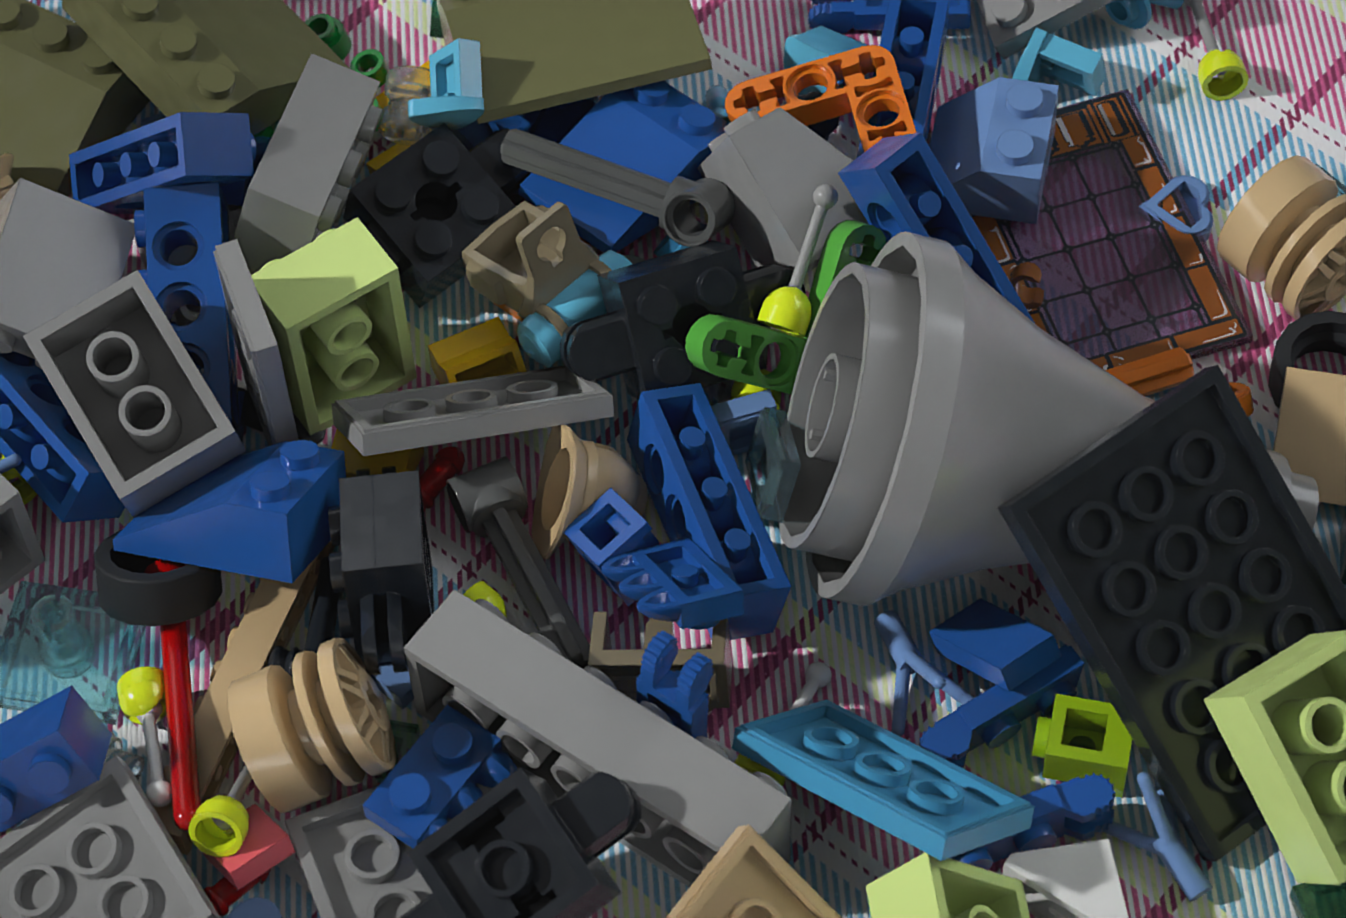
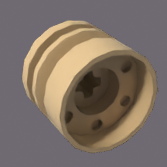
M1295 155L1280 161L1264 173L1244 193L1233 208L1220 232L1217 244L1218 253L1224 261L1249 282L1260 283L1266 280L1264 290L1267 297L1273 302L1282 303L1285 312L1293 319L1297 320L1306 314L1328 311L1346 295V194L1337 197L1338 187L1336 181L1308 158Z
M336 637L320 644L317 654L314 651H303L296 654L292 662L293 678L281 666L270 665L232 681L227 690L228 714L242 759L257 788L267 802L280 813H290L328 797L333 787L332 774L345 786H354L363 782L366 772L370 776H378L392 770L397 760L395 739L382 695L372 676L366 672L364 662L356 650L344 638Z

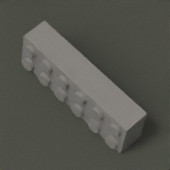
M454 589L404 647L418 714L433 722L446 705H449L499 737L502 741L503 750L511 757L517 769L521 767L545 779L557 798L595 772L603 771L626 782L636 791L641 803V820L636 828L621 839L619 843L689 888L738 826L750 825L787 863L790 861L791 798L787 796L784 788L775 779L758 771L753 774L749 773L730 761L727 753L711 739L704 736L691 737L675 727L668 715L656 705L647 701H641L638 704L617 691L614 683L598 669L590 666L584 669L564 658L555 644L545 636L535 632L527 635L508 623L503 613L490 602L483 599H477L474 602Z

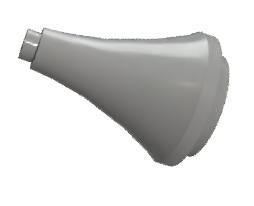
M900 232L884 245L871 266L852 262L838 273L830 285L814 319L800 360L787 413V420L801 466L784 519H782L777 501L778 525L781 538L788 548L806 552V563L811 585L820 597L859 606L873 604L903 590L979 570L1029 563L1028 559L998 507L1155 401L1140 394L1039 328L978 276L949 242L911 232ZM1266 448L1313 530L1319 505V491L1316 480L1311 476L1291 472L1286 457L1281 453Z

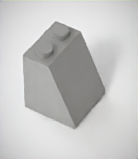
M781 107L763 117H760L756 109H753L724 127L725 133L708 144L712 153L697 167L703 178L716 179L725 184L731 191L735 200V214L730 224L756 267L772 263L794 271L816 207L813 193L822 184L832 185L837 190L838 201L835 206L827 211L807 272L818 266L825 240L830 230L836 224L845 220H857L869 224L838 174L839 171L853 160Z
M19 178L0 200V353L15 351L36 359L23 338L25 334L119 281L122 278L135 236L134 223ZM35 360L36 366L42 369L38 361Z

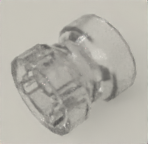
M398 66L390 69L387 72L384 94L389 101L388 105L383 108L378 132L391 142L412 146L436 129L418 125L408 118L409 100L431 97L430 70L417 66Z

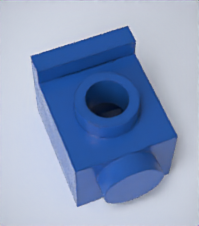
M610 488L570 523L564 534L591 570L629 607L635 600L622 594L619 590L620 583L602 574L601 567L605 562L617 555L659 544V541L651 532L652 528L649 523L619 494Z

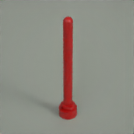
M160 559L147 566L144 573L168 572L187 564ZM183 621L177 624L160 626L173 816L175 825L180 830L189 832L190 822L201 805L187 623Z

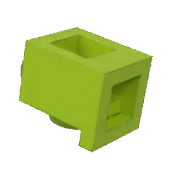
M1056 693L1052 718L1038 716L1032 756L1045 758L1042 778L1066 782L1077 777L1083 779L1085 774L1088 776L1093 775V773L1098 776L1102 774V777L1105 779L1109 778L1110 784H1114L1113 791H1115V797L1122 798L1132 738L1112 703Z

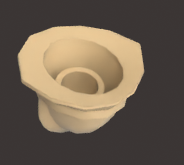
M566 425L552 426L545 447L534 506L531 531L532 540L542 558L547 560L565 540L569 541L564 534L569 524L608 489L612 488L641 516L645 512L648 500L647 485L639 472L634 470L631 464L620 456L618 451L614 450L615 448L594 443V441L581 440Z

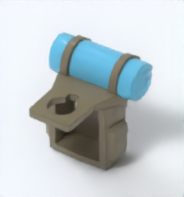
M523 201L490 225L462 251L463 263L471 287L489 298L491 302L497 305L505 304L518 312V315L524 319L517 327L519 343L530 358L539 364H543L546 368H549L561 358L560 342L563 332L574 323L607 313L597 275L632 265L626 257L613 250H608L598 256L588 244L580 239L569 208L562 202H556L550 208H547L543 205L533 206Z

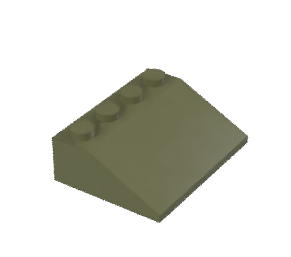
M0 0V156L4 153H11L14 156L11 178L15 183L19 178H23L69 196L72 193L69 154L121 135L151 100L77 23L27 0Z
M62 0V8L166 117L179 112L249 113L250 132L254 136L281 119L311 53L349 68L283 0Z
M436 0L445 46L458 38L480 41L484 113L477 119L478 124L712 69L711 58L689 0Z

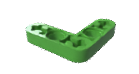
M857 220L842 221L830 230L823 246L808 297L812 308L811 320L805 337L721 315L708 314L699 318L691 326L687 334L685 349L688 359L693 366L718 377L792 395L806 341L819 307L833 280L849 263L856 262L871 266L878 253L887 243L885 240L887 238L877 227ZM852 243L863 245L860 257L849 255ZM724 339L740 345L738 357L720 351H710L713 340ZM776 342L780 347V361L771 373L763 375L759 368V357L767 345Z

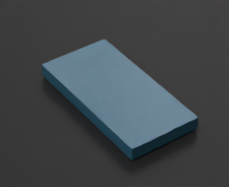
M827 699L735 727L732 750L940 861L1028 830L1031 827L1035 806L1031 805L1029 801Z

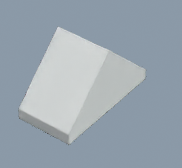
M1109 839L1011 853L1003 865L1002 875L1023 882L1029 913L1037 918H1129Z

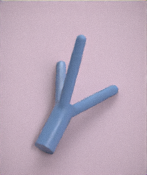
M888 610L877 616L874 626L897 665L892 733L900 737L905 733L911 674L917 672L936 689H942L962 705L975 698L922 657L896 611Z
M1141 772L1137 776V782L1159 838H1154L1116 821H1113V824H1109L1108 830L1105 829L1102 832L1157 854L1189 902L1195 901L1209 892L1213 886L1178 836L1174 810L1155 777L1154 786L1151 776L1147 772Z

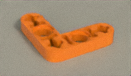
M861 46L746 80L733 87L725 98V110L730 123L749 112L748 109L759 106L760 110L757 112L760 117L781 107L805 126L853 113L864 152L882 138L917 133L894 57L889 50L882 46ZM867 73H876V76L873 78L865 79L864 77ZM844 79L846 87L839 89L837 81ZM821 85L827 88L823 95L814 100L806 101L797 98L798 94L806 87ZM785 97L787 104L780 106L778 99ZM881 111H893L899 114L897 119L886 126L876 127L868 124L869 119Z

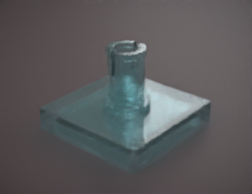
M21 581L0 642V708L25 711L72 685L103 723L116 725L121 709L117 695V682L124 673L133 669L146 626L129 625L111 618L100 607L97 591Z

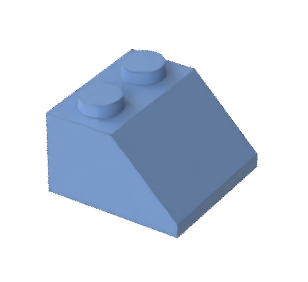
M998 77L938 107L929 147L970 215L1037 224L1055 133L1059 85Z

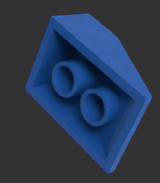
M664 80L605 94L559 144L670 183L677 176L696 181L703 178L697 167L712 153L708 144L725 133L724 127L729 123ZM531 173L519 187L518 194L535 206L543 205L550 208L556 202H562L567 205L578 235L603 253L608 250L617 252L659 226V217ZM690 200V206L697 201Z
M296 440L291 442L283 441L235 457L135 516L113 538L114 551L293 584L331 540L328 507L340 505L339 478H346L344 451L319 447L316 443L308 440Z

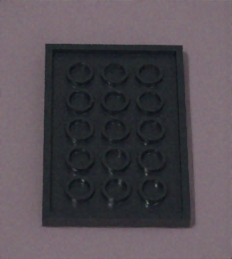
M1215 365L1206 367L998 507V510L1203 861L1217 862L1267 825L1203 699L1310 634L1345 631L1346 588L1220 367Z

